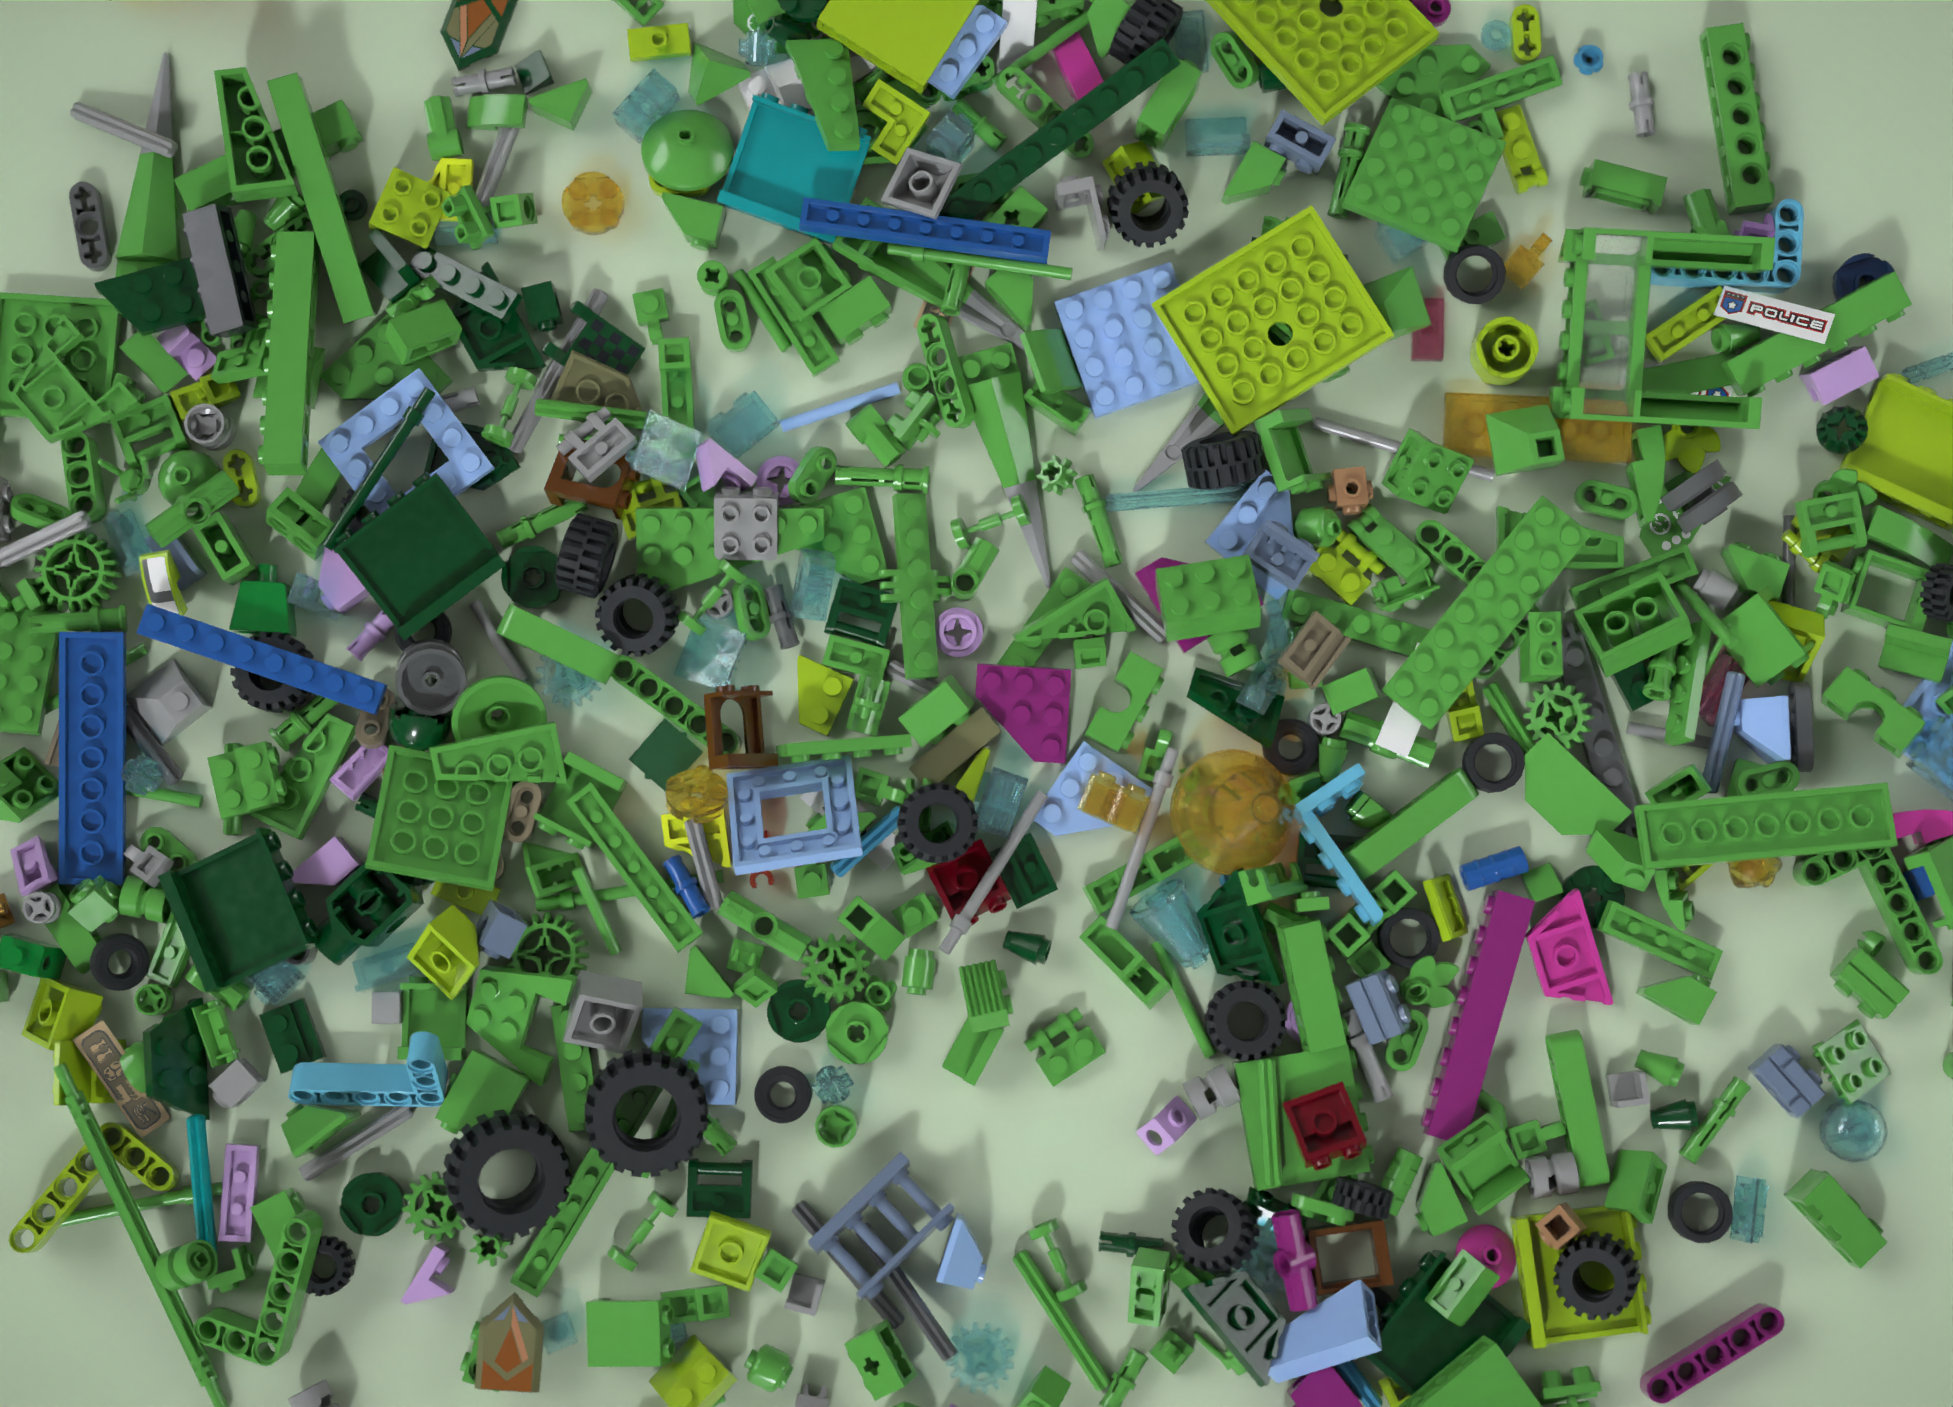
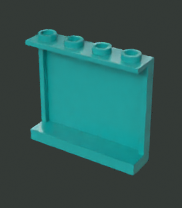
M762 93L761 97L753 94V103L723 190L720 189L717 203L805 236L817 237L819 241L833 245L838 236L799 231L804 197L850 203L871 144V137L866 135V129L858 126L860 137L859 151H828L815 121V116L808 114L809 109L791 103L790 107L779 104V98L767 93Z

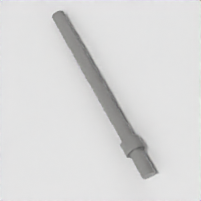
M1319 417L1315 418L1312 427L1319 431L1392 453H1397L1402 443ZM1473 464L1467 476L1492 482L1495 470Z
M1167 747L1160 770L1155 772L1152 781L1155 785L1106 923L1108 928L1118 930L1166 788L1171 787L1174 778L1171 774L1179 751Z
M1037 791L960 915L956 914L949 925L951 929L939 947L943 953L950 955L960 937L966 935L972 926L970 921L1047 800L1048 796L1043 792Z

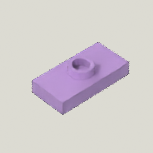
M386 744L377 749H367L360 746L329 779L330 782L355 802L384 771L389 747Z

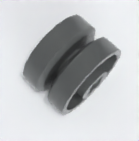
M1718 459L1660 498L1668 511H1676L1686 503L1691 507L1679 515L1676 521L1685 534L1702 523L1706 525L1728 509V505L1743 495L1734 482H1727L1717 490L1713 488L1712 485L1724 478L1726 470Z
M427 638L415 641L404 649L397 660L396 686L399 697L408 708L419 714L435 716L447 713L454 708L457 699L466 689L467 678L463 658L454 646L443 640ZM428 675H435V676L437 677V678H434V677L430 676V677H428V678L426 679V677H427Z

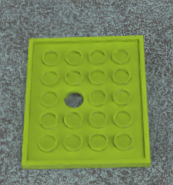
M1205 0L1322 126L1436 41L1440 34L1409 0H1338L1342 4L1343 11L1334 17L1322 13L1319 7L1322 0Z
M1312 205L1151 303L1157 316L1232 436L1254 424L1255 420L1267 416L1394 338V333ZM1282 323L1291 327L1293 337L1288 344L1277 346L1269 340L1268 332L1274 324Z

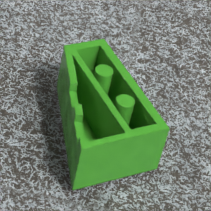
M1810 1169L1784 1195L1853 1267L1861 1269L1888 1243L1881 1235L1883 1233L1882 1228L1874 1220L1867 1218L1860 1210V1205L1825 1170L1821 1172Z

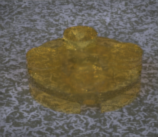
M600 172L579 174L570 183L569 187L565 188L562 195V210L566 219L575 230L587 235H600L618 227L624 213L625 202L621 189L612 179ZM592 196H596L597 201L602 202L601 206H598L595 211H591L590 207H585V202H590Z
M706 765L682 771L668 778L666 782V807L674 817L680 820L686 817L693 819V823L713 821L725 811V805L728 803L727 784L722 777L713 773V770H709V766ZM699 793L702 794V798H698L697 796L691 795Z

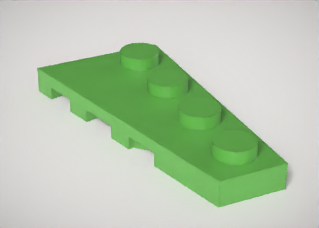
M835 39L786 40L785 48L793 60L796 75L801 80L805 89V97L808 104L812 106L815 121L827 150L859 151L860 137L849 48Z
M1501 506L1496 507L1497 549L1527 513L1512 511ZM1585 528L1592 535L1563 570L1623 569L1624 537Z
M327 713L302 743L303 747L283 766L284 770L280 773L279 777L284 778L287 786V795L284 796L286 804L248 813V815L296 839L303 840L331 784L329 779L337 772L355 736L356 726Z
M554 721L429 747L436 780H491L497 782L524 781L531 783L556 782L568 784Z
M911 734L786 743L777 745L776 753H778V758L791 757V762L794 763L810 761L811 755H822L823 760L841 759V753L853 752V758L872 756V750H884V755L903 754L902 748L912 747Z

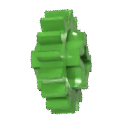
M1563 682L1555 683L1554 689L1551 684L1543 685L1544 693L1534 691L1533 695L1536 701L1526 702V705L1531 708V713L1523 714L1524 718L1531 719V723L1525 727L1526 730H1534L1536 732L1532 740H1540L1547 733L1545 728L1554 730L1555 736L1558 735V737L1554 738L1562 746L1564 744L1567 749L1574 748L1573 740L1578 743L1585 741L1581 733L1591 732L1592 728L1586 725L1587 720L1594 719V716L1587 714L1586 711L1592 707V703H1583L1582 701L1586 694L1584 692L1574 694L1575 685H1568L1564 690ZM1559 695L1568 698L1573 705L1564 703L1563 699L1559 698ZM1543 704H1544V707H1545V708H1544V710H1543L1542 715L1540 716V711H1541V708H1542V706H1543ZM1558 712H1562L1563 717L1559 721H1555L1554 716ZM1578 716L1577 724L1575 728H1573V723L1576 717Z
M830 934L827 942L821 937L816 940L817 948L809 945L806 951L810 956H803L801 961L802 964L808 967L802 969L801 976L809 977L804 986L806 988L815 987L814 997L822 993L824 994V1002L828 1003L832 996L835 997L837 1004H840L843 1000V995L852 1000L855 996L854 990L858 992L863 990L864 985L860 981L868 980L870 974L863 970L870 966V961H862L861 958L865 955L866 951L865 949L859 951L855 949L858 941L854 940L851 944L846 943V935L843 934L840 940L836 941L834 934ZM826 951L825 961L815 964L816 958ZM841 951L847 953L851 958L845 956ZM832 962L835 963L836 968H842L838 977L834 969H829ZM855 973L854 980L847 986H844L845 977L852 976ZM819 979H823L830 987L823 984Z
M439 1171L432 1172L431 1180L426 1174L421 1175V1185L417 1182L410 1184L414 1192L404 1194L403 1198L410 1201V1204L403 1207L402 1211L410 1212L411 1217L407 1218L405 1223L410 1224L414 1222L416 1224L413 1230L414 1234L423 1230L425 1232L424 1240H429L435 1234L436 1240L439 1242L444 1239L445 1232L449 1238L456 1236L455 1227L459 1230L465 1229L466 1225L458 1213L453 1220L452 1210L454 1206L447 1193L440 1191L439 1187L436 1186H445ZM422 1193L424 1201L422 1207L418 1210V1200ZM442 1201L444 1203V1207H442L440 1210L434 1211L432 1209V1205H434L436 1202ZM424 1219L436 1221L440 1227L431 1226Z

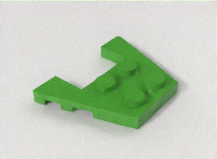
M65 314L58 320L57 324L59 326L52 337H47L42 347L44 349L35 363H30L10 394L13 401L51 444L142 405L121 381L97 401L94 400L61 360L64 355L86 338Z
M485 965L480 969L466 1024L532 1081L542 1087L548 1080L554 1058L525 1045L537 1000L540 994L566 1006L571 1001L577 976L570 974L556 976L552 975V972L543 971L540 973L523 972V969Z

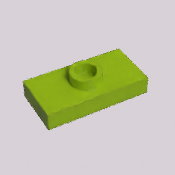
M688 22L627 29L631 62L692 56Z
M1449 873L1423 881L1422 883L1430 903V910L1435 918L1442 941L1452 940L1469 933Z
M435 881L430 894L482 915L490 899L497 902L502 889L494 886L492 891Z

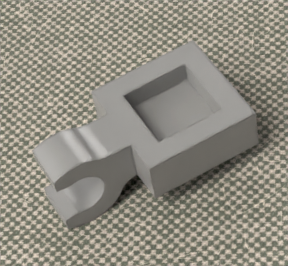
M131 844L123 853V855L134 862L129 871L153 888L160 882L158 876L167 872L174 864L168 857L150 845L142 852Z

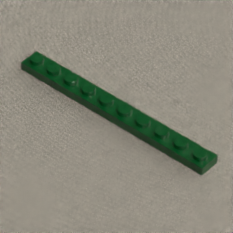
M1163 38L1159 39L947 197L939 216L970 220L1178 67L1181 63Z

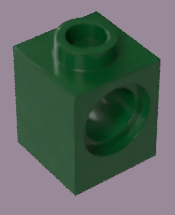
M552 281L521 288L529 324L534 330L539 329V332H549L557 329L558 324L564 323L556 288Z

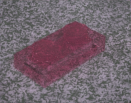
M1424 298L1432 325L1411 333V361L1442 362L1444 353V298Z

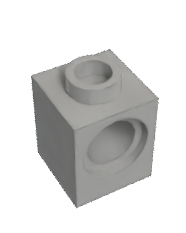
M246 1058L234 1061L209 1087L214 1091L212 1096L219 1105L224 1108L228 1106L229 1109L238 1108L266 1080Z

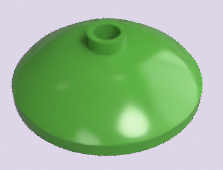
M679 110L662 116L649 127L642 141L641 155L646 171L656 182L673 190L695 191L711 186L726 174L733 161L734 144L730 131L717 117L699 110Z
M504 675L483 678L466 688L457 699L451 717V727L456 742L547 723L546 709L537 691L521 679ZM494 710L502 711L498 717H492L491 713Z

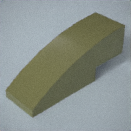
M980 707L966 721L952 730L909 767V770L922 786L923 778L930 779L932 784L941 783L1000 735L1001 730L986 711Z

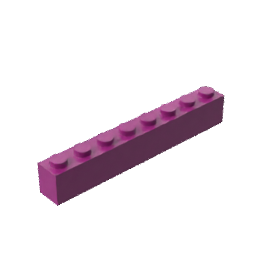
M1495 890L1492 896H1486L1482 912L1486 913L1483 926L1478 925L1474 936V943L1477 944L1475 955L1469 956L1465 967V973L1469 974L1466 986L1461 985L1456 998V1004L1460 1005L1457 1017H1451L1447 1029V1034L1451 1035L1448 1047L1443 1046L1439 1056L1438 1064L1442 1065L1439 1078L1434 1077L1430 1087L1429 1095L1433 1096L1430 1108L1426 1107L1421 1118V1126L1424 1127L1423 1133L1448 1141L1471 1125L1535 904L1533 900L1501 890Z

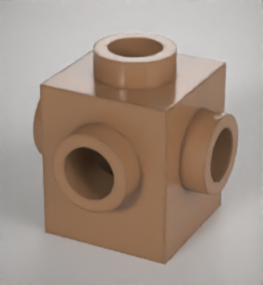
M1365 466L1333 469L1331 484L1327 485L1328 503H1333L1334 511H1342L1343 515L1361 513V509H1364L1369 504V499H1373L1372 482L1366 481Z

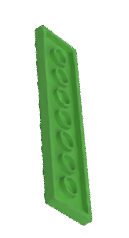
M1541 495L1381 692L1431 731L1586 543L1592 533Z
M1887 782L1644 804L1634 807L1643 870L1889 848L1898 845Z

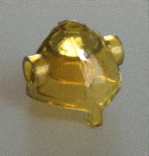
M1780 858L1726 862L1729 866L1732 882L1737 888H1752L1759 885L1767 888L1773 883L1776 873L1783 866Z

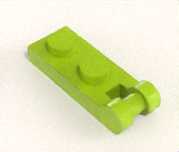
M1520 104L1497 111L1496 115L1504 135L1502 140L1506 141V147L1502 156L1515 192L1521 194L1527 192L1530 187L1537 186L1539 188L1548 185L1547 173L1541 165ZM1530 168L1531 174L1524 176L1521 170Z

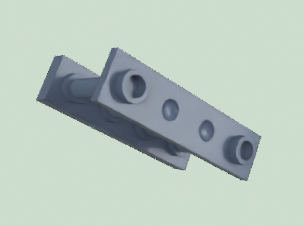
M902 1152L891 1160L808 1240L809 1246L817 1254L823 1250L826 1253L830 1252L861 1284L862 1288L856 1293L861 1301L866 1297L870 1300L873 1299L884 1288L881 1282L936 1229L940 1232L943 1231L954 1219L951 1216L954 1212V1206L950 1202L941 1210L908 1176L910 1172L907 1169L910 1167V1161ZM892 1183L896 1186L899 1184L932 1218L919 1232L885 1198L887 1194L884 1191ZM869 1205L872 1208L877 1207L909 1241L896 1255L862 1221L863 1216L861 1213ZM846 1227L849 1230L853 1229L886 1263L873 1277L839 1243L840 1239L837 1236Z

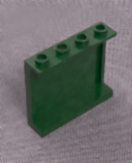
M425 472L412 482L415 488L406 495L402 490L386 501L390 507L379 514L375 509L361 520L364 526L355 533L351 529L345 531L335 539L338 545L333 549L335 553L340 555L395 625L397 632L404 641L506 565L504 559L437 472L432 476Z
M258 827L255 829L256 834L177 872L167 871L158 876L206 993H219L319 944L316 937L318 935L316 924L306 914L304 906H306L305 898L293 883L292 877H294L292 867L288 861L283 859L280 848H282L281 841L278 835L271 829Z
M1433 1250L1432 1253L1428 1251L1423 1255L1417 1264L1419 1270L1412 1278L1408 1277L1403 1281L1398 1289L1399 1296L1393 1303L1389 1302L1379 1313V1318L1381 1319L1378 1325L1382 1351L1363 1356L1410 1396L1483 1335L1496 1342L1505 1356L1508 1357L1531 1327L1522 1317L1513 1315L1489 1293L1463 1327L1446 1319L1424 1299L1452 1263L1445 1257L1446 1253L1439 1250Z

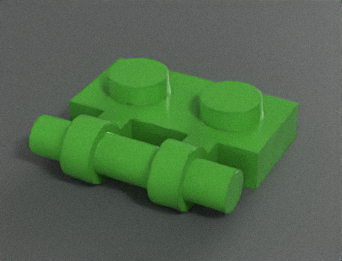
M1077 1007L1068 1013L1062 1012L1056 1016V1021L1044 1029L1039 1027L1033 1031L1034 1035L1024 1041L1030 1052L1039 1046H1042L1046 1052L1036 1059V1062L1053 1087L1106 1053L1089 1026L1079 1032L1073 1026L1074 1023L1083 1018ZM1065 1030L1070 1038L1054 1048L1049 1040Z

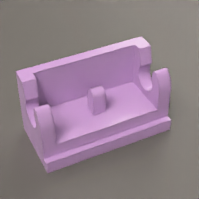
M1866 346L1851 347L1799 375L1814 402L1819 400L1822 405H1826L1880 377Z

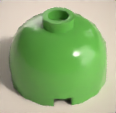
M180 450L170 455L162 463L158 473V487L164 499L173 505L180 495L192 492L219 473L221 469L205 453L196 450ZM193 502L188 506L187 513L197 512V502Z

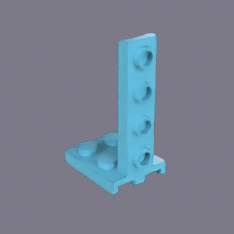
M1357 763L1297 803L1293 816L1299 825L1302 824L1303 827L1299 830L1309 844L1314 842L1321 853L1318 854V858L1328 871L1333 869L1339 877L1336 881L1339 889L1346 897L1351 895L1357 903L1354 909L1364 923L1369 921L1372 926H1375L1383 917L1382 910L1315 816L1316 814L1319 817L1326 815L1335 808L1336 800L1342 796L1345 800H1348L1361 790L1360 787L1363 785L1362 782L1366 773L1360 764Z

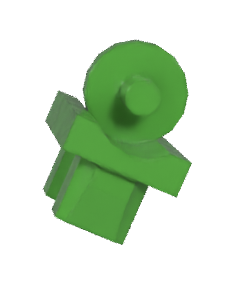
M471 185L463 186L455 195L448 197L441 204L445 216L449 218L456 217L459 222L455 227L454 233L459 243H469L472 250H477L482 247L485 240L495 234L490 221L493 218L491 206L483 207Z
M912 390L904 402L912 410L909 415L903 418L897 413L893 414L886 423L893 436L908 451L917 440L923 443L928 435L937 439L941 434L935 428L941 420L937 415L941 409L939 403L935 400L936 397L928 391L922 394Z
M863 674L860 675L846 729L873 737L877 736L891 682Z
M1589 1366L1572 1368L1573 1385L1566 1386L1562 1385L1559 1370L1545 1371L1541 1375L1542 1390L1538 1395L1539 1402L1543 1405L1566 1401L1565 1404H1558L1556 1407H1590L1588 1400L1577 1402V1400L1597 1397L1598 1392L1602 1391L1600 1381L1594 1382Z

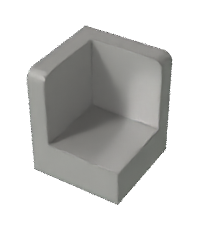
M1634 1070L1606 1074L1610 1106L1623 1108L1650 1104L1646 1073L1644 1071Z
M795 1272L784 1308L815 1316L825 1280Z

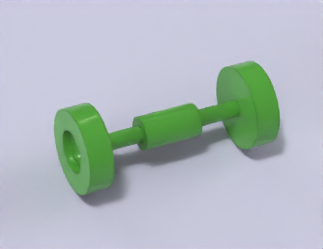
M509 367L505 375V379L514 385V389L511 395H507L500 412L502 418L499 426L487 424L484 426L481 434L488 442L501 447H510L514 439V435L504 428L507 420H511L519 402L517 396L520 388L533 390L537 382L535 375L518 367Z
M1019 494L1011 497L1012 511L1002 515L999 512L978 520L979 523L967 528L961 517L951 520V530L959 548L963 550L971 547L970 533L980 529L984 532L1002 525L1004 520L1015 516L1021 527L1031 524V515L1023 496Z
M725 558L718 564V567L726 573L725 577L718 586L714 584L702 599V606L693 616L688 611L682 609L677 616L685 626L700 636L704 634L707 627L699 618L707 608L711 609L723 595L724 591L722 589L732 578L743 585L748 578L742 570Z
M654 1190L647 1199L656 1209L648 1219L644 1218L632 1234L633 1240L625 1251L616 1245H612L607 1252L612 1260L630 1272H633L638 1265V1262L630 1253L638 1243L642 1244L655 1226L653 1222L661 1211L673 1217L679 1210L674 1203Z
M1053 1218L1036 1225L1027 1232L1031 1240L1044 1236L1050 1250L1047 1253L1056 1273L1060 1272L1066 1285L1055 1292L1058 1301L1063 1302L1085 1292L1088 1287L1084 1279L1071 1283L1065 1270L1068 1266L1059 1247L1055 1248L1049 1234L1060 1228L1057 1219Z

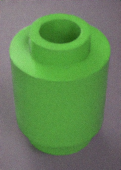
M909 949L908 956H905L901 985L907 988L908 994L926 995V990H933L936 959H933L934 951Z

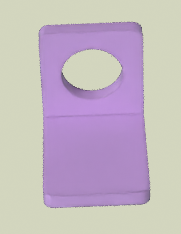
M1175 1096L1154 1118L1139 1128L1136 1133L1155 1155H1159L1175 1143L1197 1120V1117L1178 1096ZM1149 1130H1154L1161 1136V1144L1154 1142L1150 1138Z

